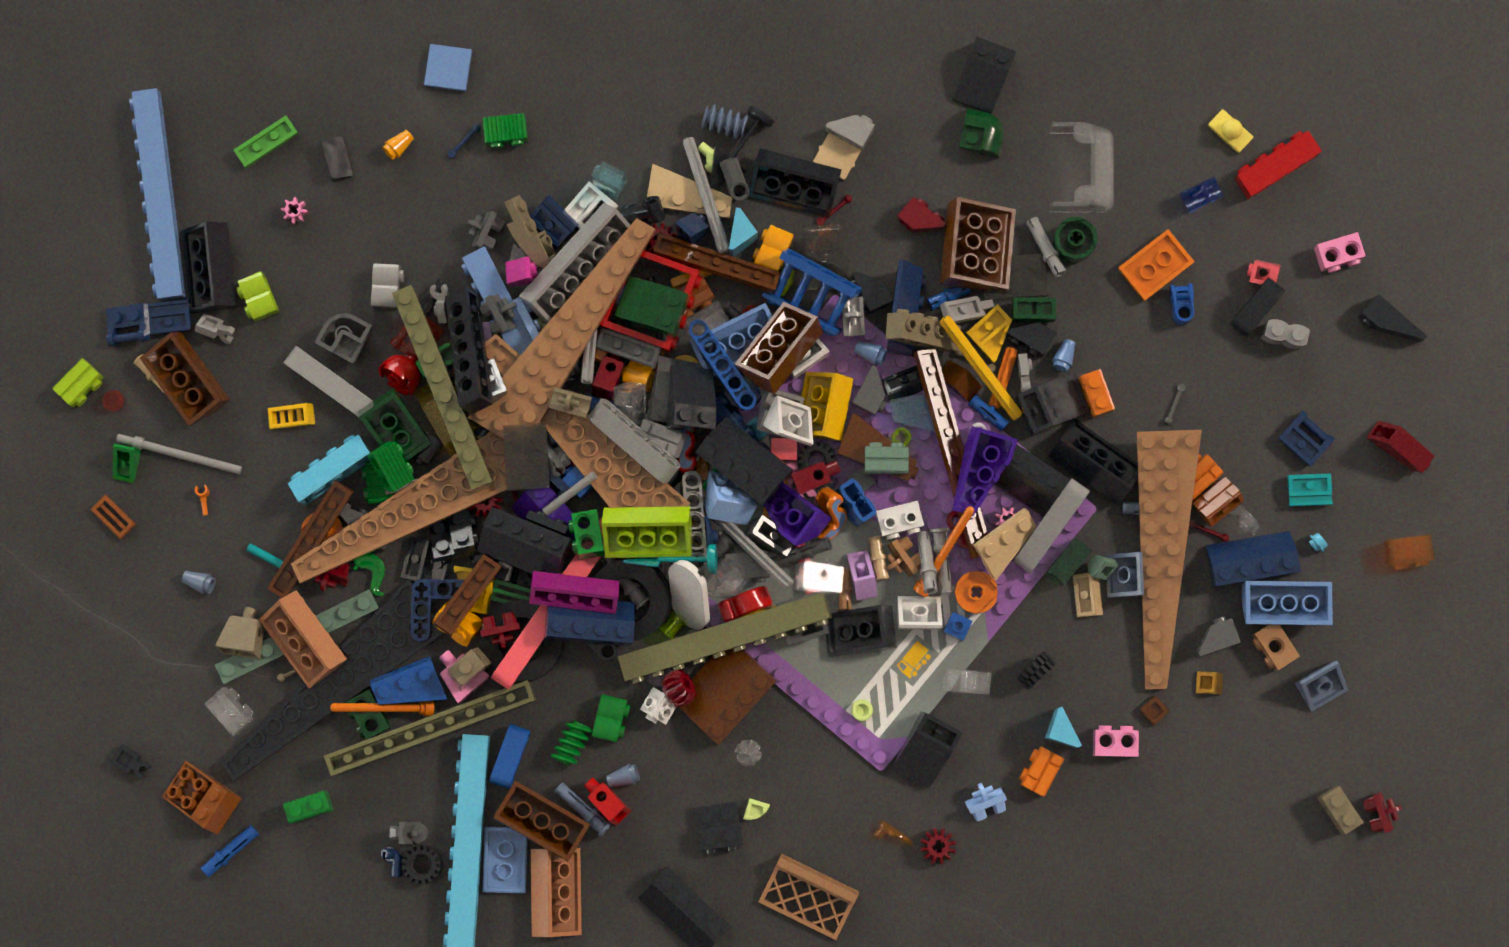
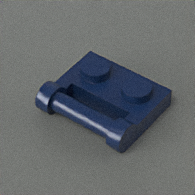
M139 303L106 309L108 329L106 342L108 346H116L118 343L140 340L141 342L149 341L148 304ZM140 327L138 332L118 335V329Z
M1302 411L1280 435L1278 440L1311 467L1335 438L1332 435L1328 436L1307 417L1308 414ZM1302 423L1323 443L1319 446L1298 427L1299 424Z

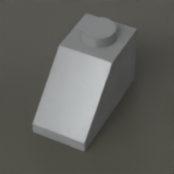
M853 115L827 123L825 131L862 151L874 130L875 124L867 116Z

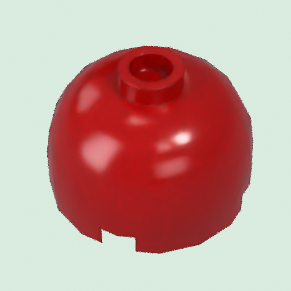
M396 354L388 357L378 368L381 378L386 376L389 380L387 384L403 395H407L408 392L409 395H412L421 380V372L416 364L417 360L410 355Z

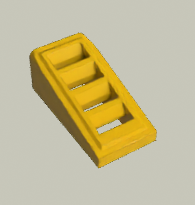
M312 403L267 408L269 429L315 425ZM294 410L297 411V421H295ZM285 411H288V420H289V422H287V423H286V414H285ZM276 412L280 413V424L277 423Z

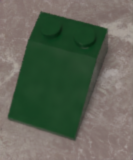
M629 276L615 317L675 338L690 297L687 293L674 288Z
M394 387L358 411L359 418L380 446L388 441L398 443L404 452L402 457L405 462L431 445L430 440Z

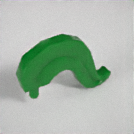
M372 553L355 559L353 571H356L358 567L370 570L372 572L370 590L376 596H383L384 593L379 591L385 575V565L382 559Z

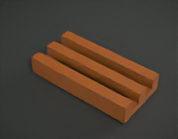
M106 494L90 509L121 540L137 525ZM105 501L129 523L127 526L103 504ZM99 507L123 529L121 532L97 510Z

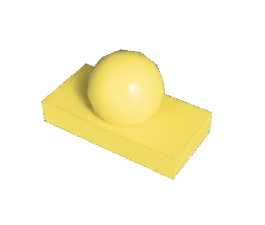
M1223 109L1207 125L1238 154L1253 139V136L1242 127L1240 121L1233 119Z

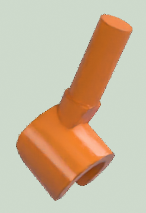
M204 485L205 492L200 494L199 487L196 486L195 493L200 498L203 515H208L206 501L210 491Z

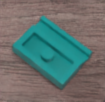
M1331 474L1287 476L1289 507L1333 505Z

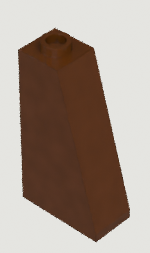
M853 413L837 456L864 466L865 446H869V443L879 442L882 443V447H891L893 442ZM909 456L908 474L886 475L909 483L910 479H915L919 468L915 467L917 461Z

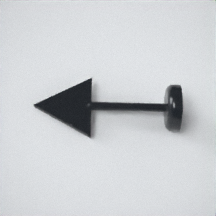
M751 105L747 111L749 116L755 121L729 157L714 146L710 188L725 181L720 162L736 157L758 124L770 128L775 123L772 118L755 106ZM741 167L742 173L745 172L746 170L743 167Z

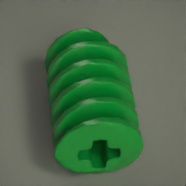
M571 719L573 723H566L570 730L562 731L566 739H558L562 747L555 746L554 748L558 754H551L552 758L568 766L570 764H577L578 761L574 756H581L577 748H585L581 740L588 741L589 738L585 732L592 733L593 731L590 727Z

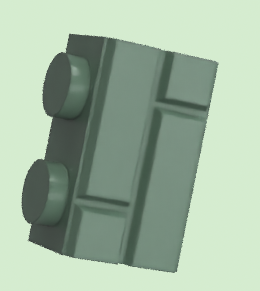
M879 442L869 443V446H865L864 474H908L909 448L904 447V443H891V447H882V443Z

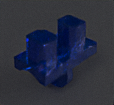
M1214 176L1181 192L1180 196L1188 212H1192L1223 197L1224 194Z

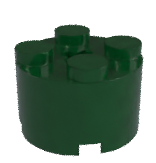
M1082 217L1065 219L1058 226L1053 236V247L1058 251V257L1070 263L1084 261L1096 247L1098 240L1097 231L1092 223ZM1073 236H1075L1076 239H1079L1077 244H1074V241H1071V238Z

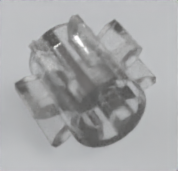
M742 740L734 750L738 754L736 760L744 766H754L756 761H759L762 753L759 752L761 746L754 740Z

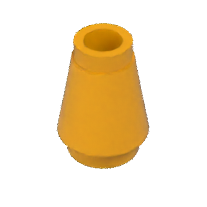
M405 130L386 141L382 149L390 159L394 160L402 155L414 138L409 131Z

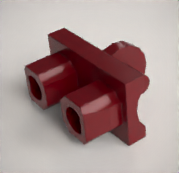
M346 563L317 576L314 582L320 583V590L324 592L327 587L335 589L337 584L347 587L349 582V564Z
M514 612L502 614L504 625L496 627L494 616L482 618L483 630H480L481 637L499 635L497 638H492V644L501 643L502 649L507 648L506 642L514 641L513 634L505 636L504 633L521 630V625L519 622L517 623Z
M1382 792L1375 793L1373 797L1365 800L1363 804L1366 812L1378 811L1380 818L1370 820L1372 831H1384L1387 833L1394 829L1389 813L1393 821L1398 820L1397 811L1402 810V806H1395L1391 798L1386 800L1387 808Z

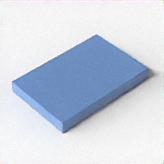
M485 827L483 892L526 893L528 838L509 827Z

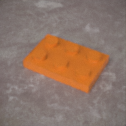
M1167 229L1118 267V270L1141 299L1146 301L1191 266L1194 260L1170 230Z

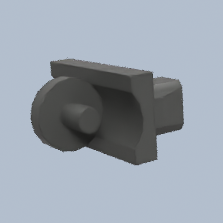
M487 211L484 218L477 214L474 221L468 219L466 224L471 226L468 234L474 236L477 231L471 246L475 248L485 246L488 250L493 249L496 239L487 234L490 229L500 232L505 223L496 216V212Z
M499 294L487 296L485 298L486 302L480 306V310L485 317L494 315L496 320L489 324L493 334L512 331L517 328L512 318L516 317L513 309L517 307L516 302L509 303L506 298L501 299Z
M399 822V826H390L389 838L399 839V844H421V842L427 839L429 833L427 827L421 824V822Z

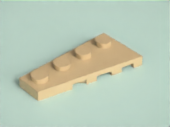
M652 164L647 197L659 196L662 207L666 210L707 216L695 181ZM710 188L719 217L729 219L733 198Z

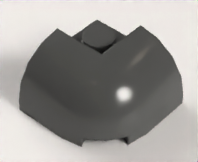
M348 313L337 314L327 320L314 343L355 364L363 347H366L370 339L373 326Z

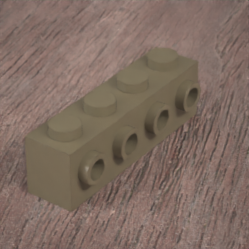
M897 309L896 313H887L886 339L927 349L936 348V351L940 352L959 351L958 347L940 325L938 317H924L923 313L909 314V310Z

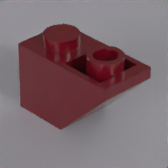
M915 197L908 202L896 218L897 221L912 233L942 231L946 225L945 219L941 214L936 211L933 213L928 209L929 205L921 198L917 200Z

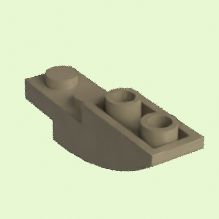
M518 195L504 202L513 222L507 224V227L525 254L539 267L544 269L557 254L552 246V240L546 234V231L537 232L536 224L527 211L525 201Z

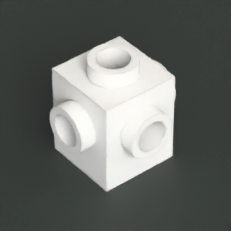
M653 687L640 710L647 713L645 718L655 724L659 720L666 725L676 707L665 697L666 694Z

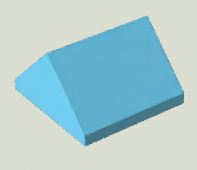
M737 207L729 245V256L732 257L758 240V232L741 208Z
M1063 707L1054 709L1045 739L1072 748L1082 746Z

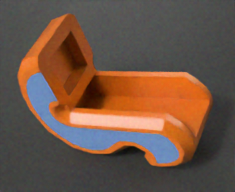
M825 487L817 493L816 501L821 511L831 517V520L817 537L820 539L825 537L832 539L843 529L847 521V511L840 506L843 503L842 496L831 488Z

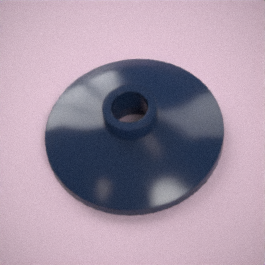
M704 516L707 548L710 544L718 543L717 530H712L708 517Z

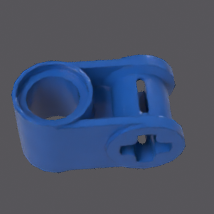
M1189 283L1187 286L1170 285L1169 292L1173 320L1178 325H1187L1194 316L1192 283ZM1178 311H1187L1188 318H1181Z

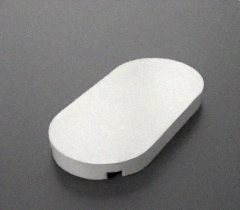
M679 560L671 565L668 570L672 608L685 625L692 629L700 630L710 621L707 583L704 576L700 577L697 573L699 570L696 566L688 561Z

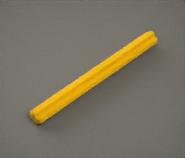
M949 315L943 317L940 320V325L1012 420L1020 418L1022 411Z

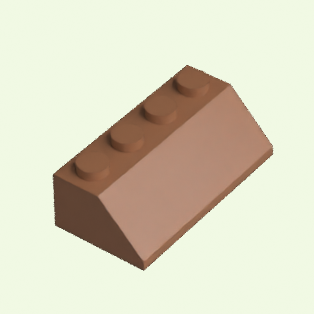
M297 590L279 599L259 619L309 689L347 660Z
M580 848L576 849L568 862L547 849H531L532 937L582 935Z

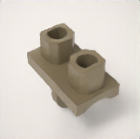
M554 387L549 409L587 418L592 397Z

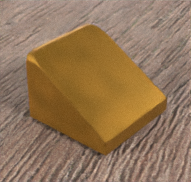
M1197 671L1196 693L1222 694L1223 673Z

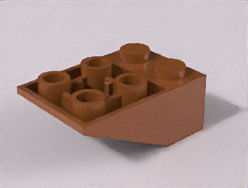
M188 761L184 762L162 796L201 827L215 834H219L242 799L228 787Z

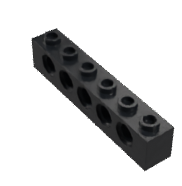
M465 286L445 296V308L448 315V329L451 338L450 346L453 354L452 363L455 370L457 402L460 408L473 414L493 405L479 295Z

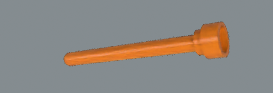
M969 506L966 508L936 557L934 567H936L937 572L973 515V507ZM923 579L917 580L913 589L918 594L928 597L929 594L924 593Z
M434 700L419 701V703L391 704L333 703L330 709L333 712H419L423 716L434 715Z

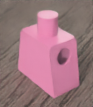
M448 650L439 657L446 666L440 675L455 700L461 703L491 676L486 671H483L461 691L447 675V672L465 654L460 655L456 659Z

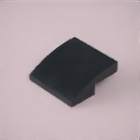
M410 536L401 578L412 581L419 579H448L452 559L435 563L431 540ZM442 583L439 587L445 588L446 584Z

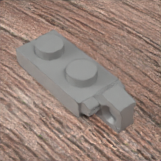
M978 296L948 301L940 305L943 316L949 315L955 323L980 319L986 315L985 312L995 307L992 299L980 301Z

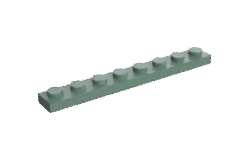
M369 589L316 615L324 629L331 633L378 610L379 606ZM271 637L263 641L260 660L232 656L215 664V667L223 684H227L284 656V654Z

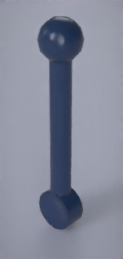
M473 125L468 135L453 150L448 151L447 155L449 158L456 157V152L475 132L480 131V125Z

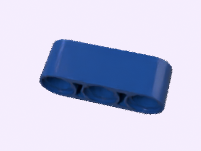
M510 723L489 783L506 789L511 788L531 730Z

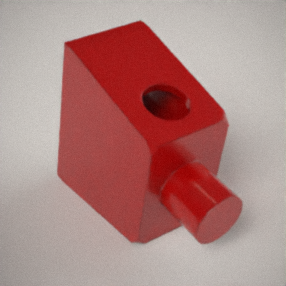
M591 778L584 785L591 793L588 799L615 826L632 812L605 783L599 784L594 778ZM606 795V799L601 801L602 797Z

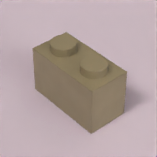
M1334 786L1317 797L1340 834H1347L1364 823L1340 786Z

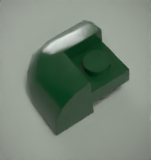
M967 108L959 148L976 151L981 155L1000 158L1004 140V128L1001 121L988 112Z

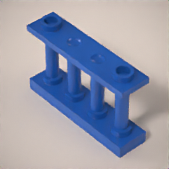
M791 249L782 251L779 259L785 261V267L778 280L775 292L773 294L765 291L762 296L767 298V302L771 305L781 306L783 302H786L817 316L823 333L826 335L836 336L840 334L843 329L836 326V323L848 299L859 296L862 288ZM798 268L803 271L802 274L804 276L791 301L782 297L781 294L792 270ZM816 278L821 281L822 286L809 311L799 304L811 279ZM835 288L840 291V297L827 321L818 316V313L829 289Z

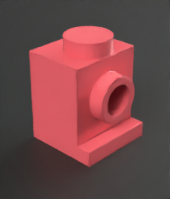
M1255 260L1254 264L1250 263L1247 273V276H1251L1249 282L1262 285L1270 277L1277 283L1281 265ZM1260 269H1266L1267 275H1260Z

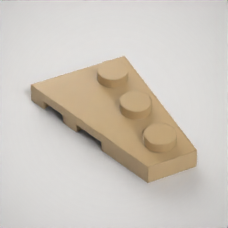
M1025 508L973 544L991 578L995 581L1037 527L1030 513Z

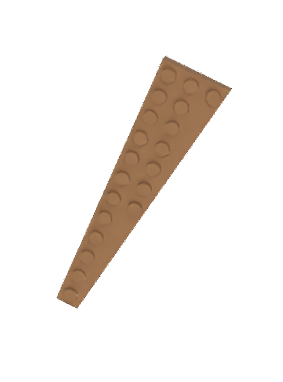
M636 218L504 374L502 380L507 394L493 405L470 415L469 419L523 451L525 450L549 410L554 387L561 389L655 233L656 230Z
M497 334L485 342L487 358L489 360L494 359L499 372L504 376L520 357V354ZM549 409L541 421V424L584 476H587L592 471L596 474L597 479L590 484L610 508L682 507L691 504L668 483H662L594 425L589 420L588 415L587 418Z
M1202 430L1137 432L1140 546L1144 583L1142 607L1145 689H1167Z
M491 431L488 432V434L476 441L494 485L474 493L456 453L452 458L438 465L431 472L423 475L378 505L371 512L366 513L318 547L313 548L292 562L291 565L299 583L302 584L536 478L537 476L525 450L523 451Z

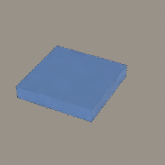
M430 44L424 86L466 92L472 49Z

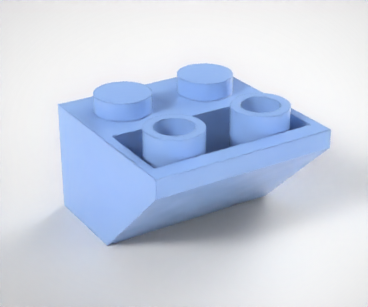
M709 471L704 501L708 518L747 525L757 507L755 499L721 472Z

